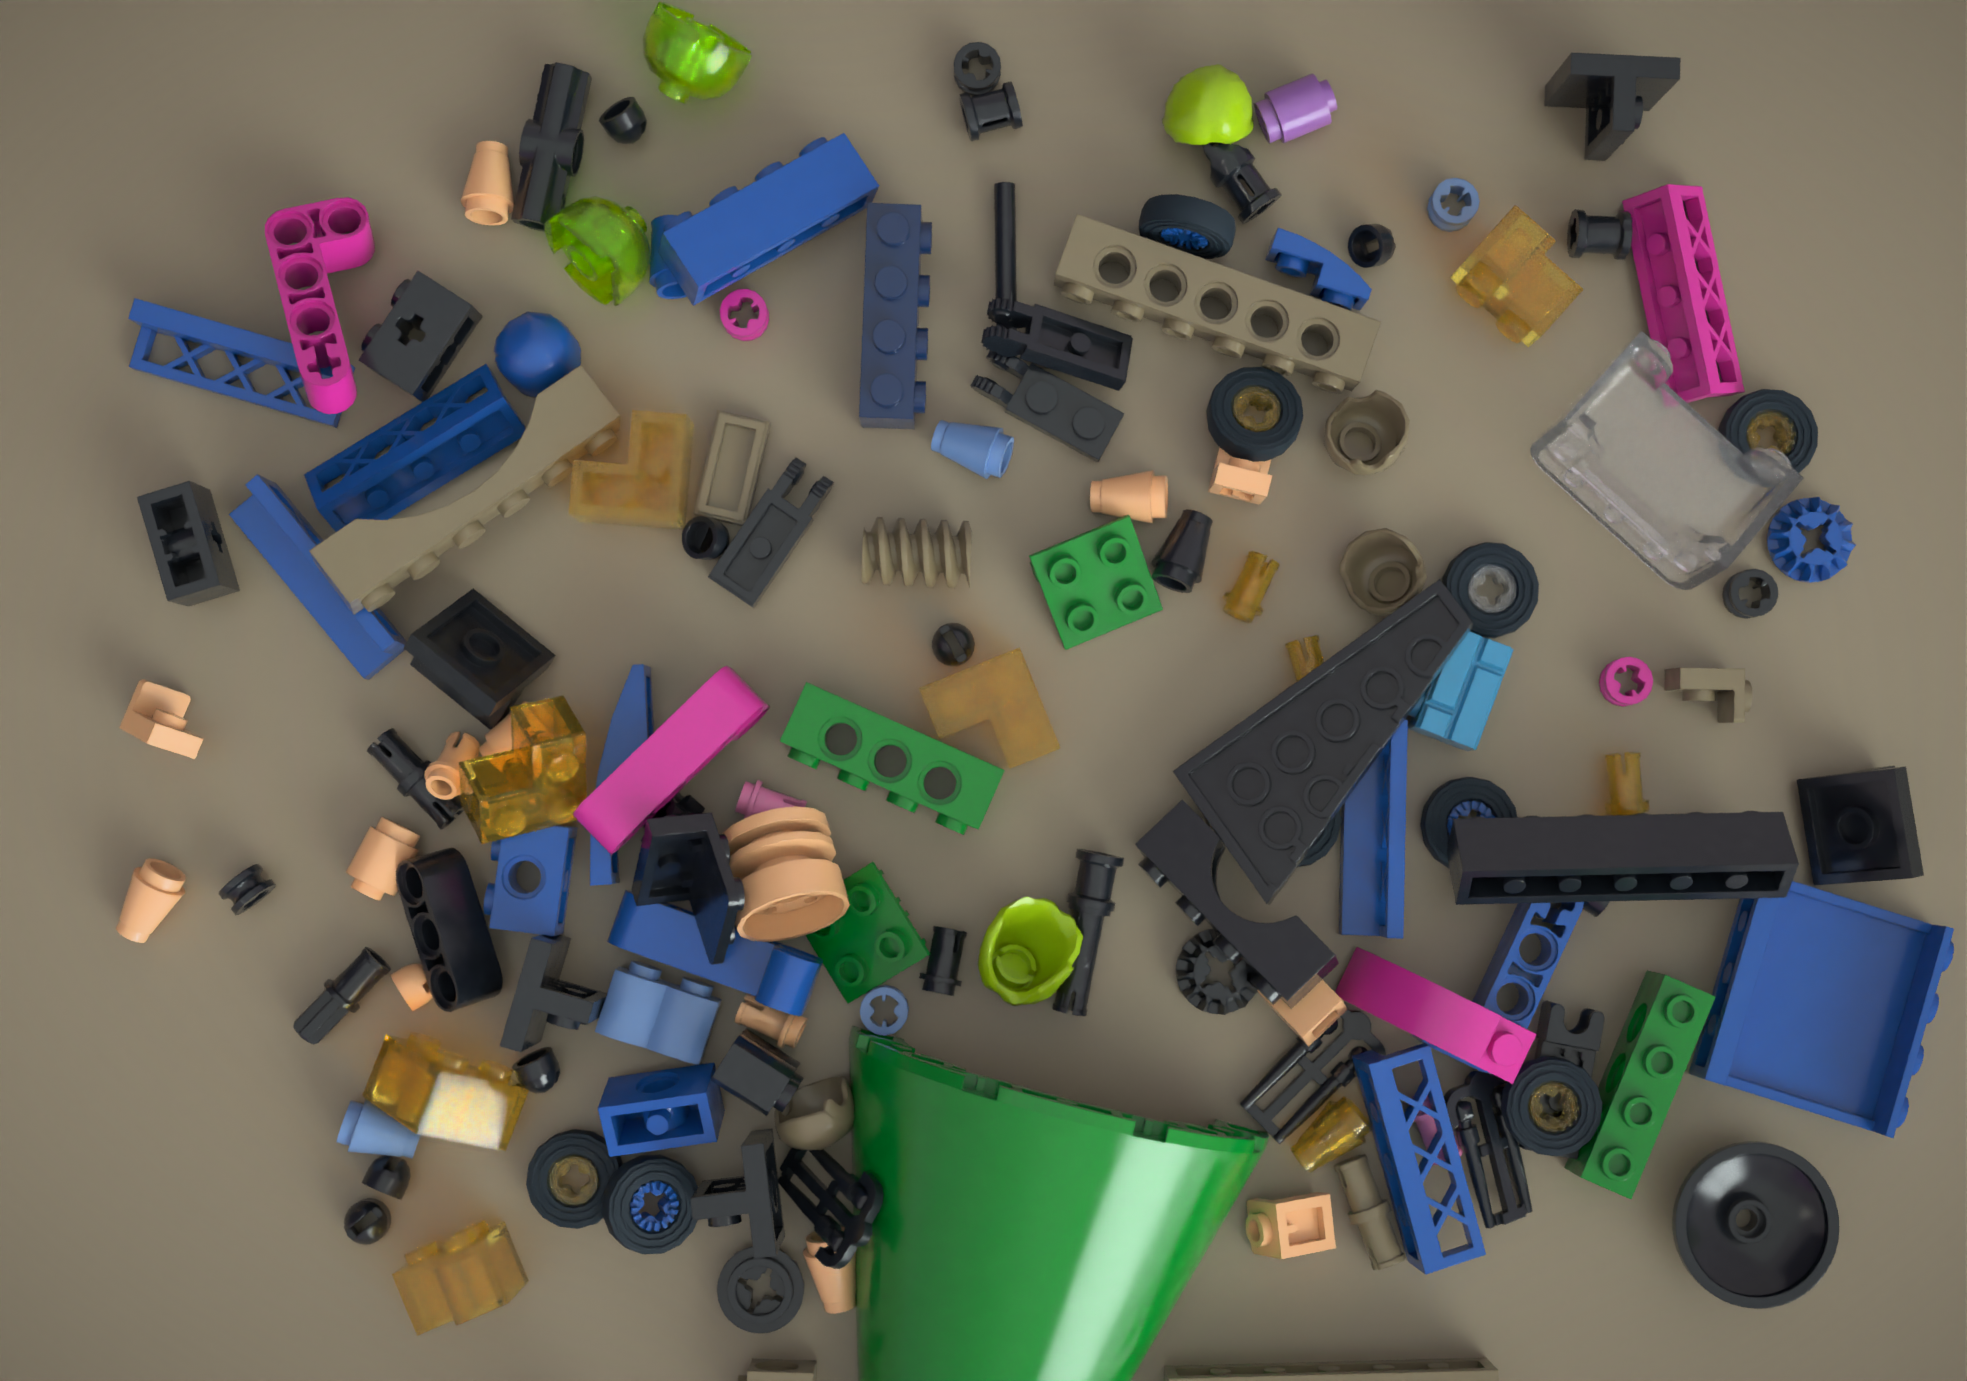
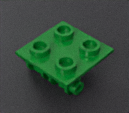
M1129 515L1029 555L1031 569L1041 586L1065 650L1163 610Z
M874 862L844 879L850 903L846 913L833 924L805 935L818 957L823 959L824 967L847 1004L930 955L929 950L925 946L926 940L924 938L921 939L907 917L910 914L907 910H903L899 904L900 898L894 896L882 876L884 874L882 869L878 870Z

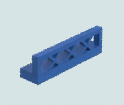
M134 298L128 319L140 325L141 329L129 364L130 368L335 428L338 427L342 412L338 414H325L307 407L298 391L299 388L304 386L301 376L293 380L288 372L289 370L300 373L292 343ZM157 333L174 337L183 353V356L164 366L148 361ZM186 341L196 343L201 346L191 351ZM215 350L223 351L228 356L235 370L216 380L206 378L197 360ZM237 356L248 358L252 361L242 365ZM266 364L276 366L285 385L267 395L257 393L248 374ZM189 365L194 374L183 372L179 369ZM351 365L352 372L354 374L355 367ZM331 366L320 368L323 379L333 377ZM240 379L245 389L229 384ZM291 393L296 404L281 400V398Z
M484 364L307 472L304 476L317 510L334 531L337 532L355 519L388 520L520 439L526 426L505 397L491 369L487 364ZM484 387L487 388L488 391L469 403H465L469 396ZM433 418H437L432 426L420 431L425 423ZM391 446L386 454L374 459L379 451ZM345 474L340 482L327 490L325 489V484Z
M257 474L245 484L253 495L229 514L230 517L364 679H371L405 651L404 646L407 641L380 608L372 612H368L364 608L355 615L352 613L316 566L309 550L324 540L277 483Z
M1404 720L1341 807L1339 934L1381 936L1403 939L1408 720Z
M1422 1043L1384 1056L1373 1050L1353 1055V1063L1407 1261L1427 1275L1486 1255L1430 1045ZM1418 1061L1423 1079L1411 1099L1397 1090L1392 1069ZM1427 1095L1431 1109L1423 1105ZM1400 1099L1409 1104L1405 1113L1403 1112ZM1419 1110L1434 1118L1437 1129L1427 1151L1412 1144L1409 1129ZM1441 1148L1445 1161L1437 1158ZM1415 1152L1423 1156L1419 1166L1416 1160ZM1433 1163L1447 1169L1451 1184L1441 1203L1426 1196L1423 1182ZM1455 1201L1457 1203L1459 1213L1451 1209ZM1429 1205L1437 1208L1433 1218ZM1449 1215L1462 1222L1468 1244L1441 1252L1437 1235Z

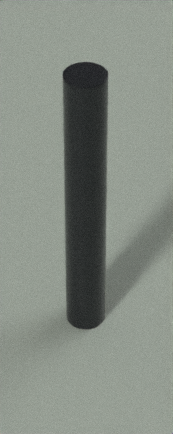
M999 182L994 184L996 299L997 297H1004L1011 301H1017L1015 184Z

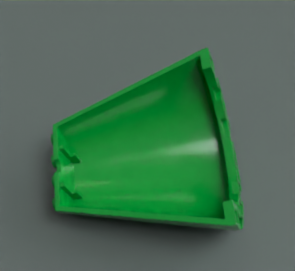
M852 1026L849 1036L850 1089L853 1095L855 1114L851 1129L852 1174H855L859 1179L864 1171L873 1174L881 1183L884 1192L881 1209L872 1223V1236L865 1246L858 1247L856 1250L858 1381H1131L1264 1153L1269 1138L1268 1133L1215 1119L1214 1123L1208 1124V1128L1193 1123L1163 1120L1162 1122L1063 1098L1006 1081L967 1072L965 1068L924 1054H915V1048L908 1045L902 1038L878 1035L870 1030ZM853 1205V1214L859 1215L861 1211L857 1210Z

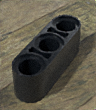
M446 848L400 862L396 870L397 888L435 1003L443 1011L452 1012L496 997L500 994L503 985L502 972L475 886L463 855L455 848Z

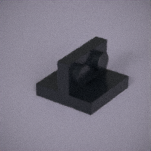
M1571 52L1545 85L1544 106L1586 108L1584 160L1606 161L1621 144H1624L1625 140L1634 130L1639 128L1643 111H1650L1680 80L1681 58Z
M474 588L414 631L404 646V649L414 656L410 663L413 668L490 730L510 713L524 688L545 672L556 656Z
M1906 766L1876 767L1843 774L1808 777L1797 780L1814 886L1910 879L1924 876Z
M539 935L531 938L500 1047L523 1052L541 1042L547 1022L563 1028L578 1030L580 1024L587 1025L600 1017L607 993L559 979L571 938L562 935Z
M772 1128L751 1131L741 1145L744 1176L704 1180L690 1198L693 1220L708 1219L709 1227L738 1224L742 1222V1214H749L754 1259L777 1256L785 1237Z

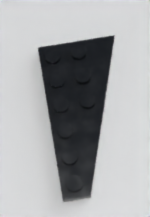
M1440 579L1173 771L1266 904L1270 905L1472 629L1473 622Z

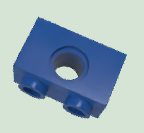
M504 819L503 829L495 830L491 845V860L497 861L498 866L495 883H488L484 897V914L491 915L489 928L547 936H557L564 933L578 827ZM525 861L534 863L541 873L540 884L532 892L524 890L517 882V870Z
M715 1063L609 1077L598 1106L609 1157L717 1142L725 1108L720 1086L710 1081L716 1071Z

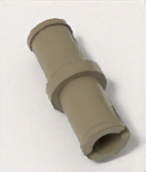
M1366 1154L1335 1164L1334 1169L1338 1173L1352 1210L1347 1213L1351 1225H1358L1371 1259L1373 1270H1381L1404 1261L1406 1257L1404 1252L1401 1251L1388 1217V1213L1392 1211L1388 1199H1381L1367 1162L1368 1158Z

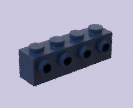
M867 203L859 419L862 428L915 430V413L925 414L926 381H917V360H927L928 328H919V307H929L930 275H921V254L931 255L932 222H923L921 205Z

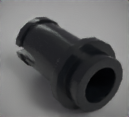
M933 926L934 933L926 974L920 973L919 977L924 979L922 990L954 996L955 987L961 986L962 981L957 980L967 932Z

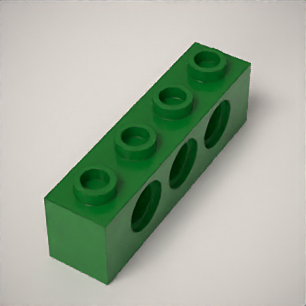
M807 682L780 739V742L791 746L787 757L816 770L821 760L840 768L836 779L863 791L867 790L870 782L890 790L886 801L915 813L919 804L939 812L935 823L962 835L965 834L968 826L979 830L1005 771ZM840 724L851 726L857 735L854 749L845 755L834 754L827 745L828 733L833 727ZM887 746L899 747L906 755L905 769L895 777L883 776L876 767L877 754ZM941 767L950 770L956 779L954 792L945 799L931 797L926 792L924 786L926 775L935 768Z
M1646 971L1598 1086L1602 1101L1600 1125L1592 1139L1579 1149L1578 1158H1568L1565 1169L1580 1178L1632 1199L1716 996L1665 974Z

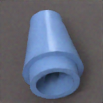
M940 420L937 424L931 442L932 451L941 453L946 458L985 479H988L990 475L999 478L1004 475L1014 447V437L1004 434L1003 428Z
M367 1099L364 1104L351 1100L336 1142L349 1146L348 1152L396 1157L404 1156L412 1159L423 1127L414 1125L412 1122Z

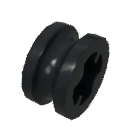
M972 42L963 46L958 51L954 60V78L958 87L963 92L976 96L991 92L998 85L1001 76V62L994 48L986 43ZM972 58H978L981 65L990 64L992 70L986 69L985 79L978 81L973 73L964 74L962 69H969V60Z
M1750 569L1731 576L1724 585L1722 596L1724 605L1730 613L1736 617L1748 619L1765 615L1771 611L1777 603L1779 593L1777 584L1771 575L1762 570ZM1749 580L1755 582L1752 588H1760L1762 594L1761 600L1752 602L1751 608L1745 605L1748 599L1740 600L1739 588L1748 586Z
M259 864L252 865L242 871L219 891V895L223 900H232L234 905L231 910L235 915H239L256 905L276 886L272 879L264 880L261 877L263 868Z

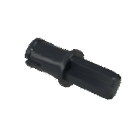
M365 947L361 954L334 981L328 979L324 983L326 989L294 1021L293 1027L295 1031L308 1043L313 1045L319 1043L349 1011L355 1013L360 1009L358 1002L384 975L390 972V966L374 950Z

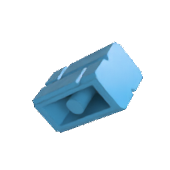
M1469 631L1409 713L1412 717L1408 729L1461 750H1476L1514 649Z

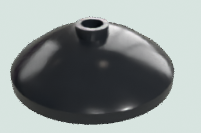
M1746 1141L1730 1144L1713 1151L1691 1169L1680 1186L1675 1199L1672 1230L1675 1246L1683 1265L1701 1287L1730 1304L1745 1308L1765 1309L1785 1305L1800 1298L1822 1279L1836 1253L1839 1240V1215L1835 1198L1829 1185L1810 1162L1797 1153L1779 1145L1759 1141ZM1748 1209L1751 1216L1749 1223L1744 1227H1738L1736 1223L1737 1214L1741 1210Z

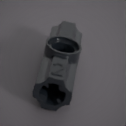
M557 62L544 65L533 120L528 119L521 135L519 162L522 166L511 219L514 223L533 230L559 232L570 178L577 175L582 160L584 133L581 127L592 77L588 72L577 69L572 65Z

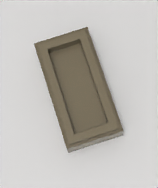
M717 410L694 508L695 516L715 518L722 522L740 526L745 523L751 513L771 426L769 421Z

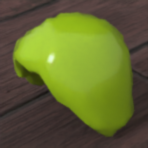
M1220 64L1200 67L1181 77L1174 84L1165 103L1162 124L1166 133L1176 143L1206 145L1210 142L1232 144L1247 137L1254 127L1252 98L1245 83L1233 71L1227 70Z
M1025 896L1001 908L988 926L979 949L977 965L983 985L987 989L998 993L1004 1002L1012 1006L1037 1004L1051 997L1074 970L1072 965L1080 953L1083 935L1077 927L1075 919L1070 914L1060 910L1055 902L1045 898L1035 899Z

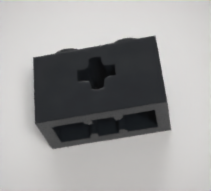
M417 271L412 280H404L394 292L391 299V306L393 308L382 325L379 323L374 325L366 334L361 345V350L364 352L359 361L414 398L424 402L430 397L483 316L473 305L425 274ZM413 328L426 333L421 342L408 337L409 332Z
M187 481L137 497L167 601L192 606L240 591L210 489Z

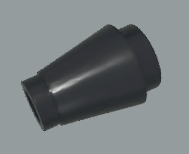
M1183 510L1180 519H1178L1151 562L1155 568L1152 574V579L1155 582L1173 591L1190 593L1194 584L1202 581L1210 528L1213 523L1210 517L1195 510Z

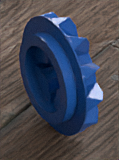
M1820 497L1792 501L1775 514L1769 525L1767 546L1771 559L1781 572L1794 580L1811 583L1830 579L1848 565L1847 560L1850 552L1856 546L1852 541L1851 534L1853 523L1846 520L1840 512V505L1830 504L1821 500ZM1820 525H1824L1821 529L1822 533L1819 541L1824 545L1823 548L1825 550L1814 548L1800 556L1804 550L1803 545L1806 542V538L1801 534L1802 530L1799 528L1810 531Z

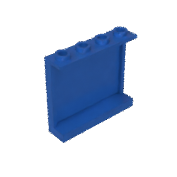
M1792 881L1785 898H1740L1712 995L1716 996L1699 1036L1688 1074L1894 1138L1896 1128L1904 1123L1908 1113L1909 1101L1906 1093L1911 1076L1919 1071L1923 1061L1924 1049L1921 1042L1926 1024L1934 1019L1938 1010L1939 996L1936 990L1940 976L1949 967L1953 958L1954 944L1951 938L1954 928L1932 925Z

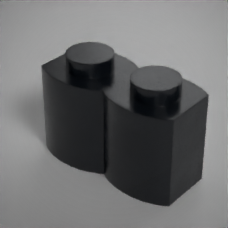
M746 1028L734 1041L710 1081L767 1116L773 1107L780 1112L784 1111L804 1078L795 1073L800 1062Z

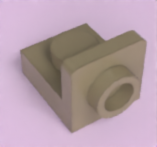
M1745 668L1665 669V691H1682V701H1716L1717 691L1718 723H1744L1745 712H1749L1752 705V686L1749 680H1745Z

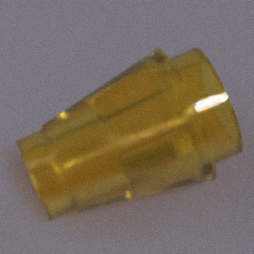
M1344 1095L1337 1102L1330 1100L1300 1136L1298 1142L1290 1149L1300 1164L1308 1172L1312 1173L1318 1167H1322L1366 1143L1364 1136L1372 1131L1373 1127L1361 1110Z

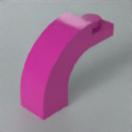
M1356 947L1335 991L1342 1000L1512 1084L1537 1035L1477 1003L1359 947Z

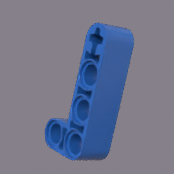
M625 890L607 940L608 943L624 950L756 996L755 1000L757 1002L796 1016H802L806 1011L823 963V959L777 941L762 942L743 938L735 927V940L733 944L728 945L724 962L711 965L692 911L670 903L636 906L633 893L630 890Z
M1562 902L1559 909L1551 908V903H1518L1472 1002L1527 1029L1578 921L1584 902ZM1532 918L1543 919L1542 922L1551 923L1553 926L1550 930L1547 927L1531 924ZM1534 933L1541 942V951L1537 959L1526 963L1520 955V943L1524 937ZM1513 983L1518 989V1002L1509 1011H1501L1497 1005V993L1503 985ZM1412 1034L1421 1043H1426L1431 1048L1479 1071L1489 1073Z

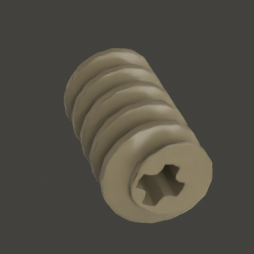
M877 517L871 532H866L865 527L863 530L862 583L870 584L875 571L879 570L883 584L891 586L896 572L901 571L906 586H912L918 572H922L927 587H934L939 574L944 573L949 588L956 587L961 574L966 575L970 588L972 530L969 521H963L957 535L952 536L947 520H941L935 535H931L926 519H920L914 533L909 534L904 518H898L892 533H888L883 517Z

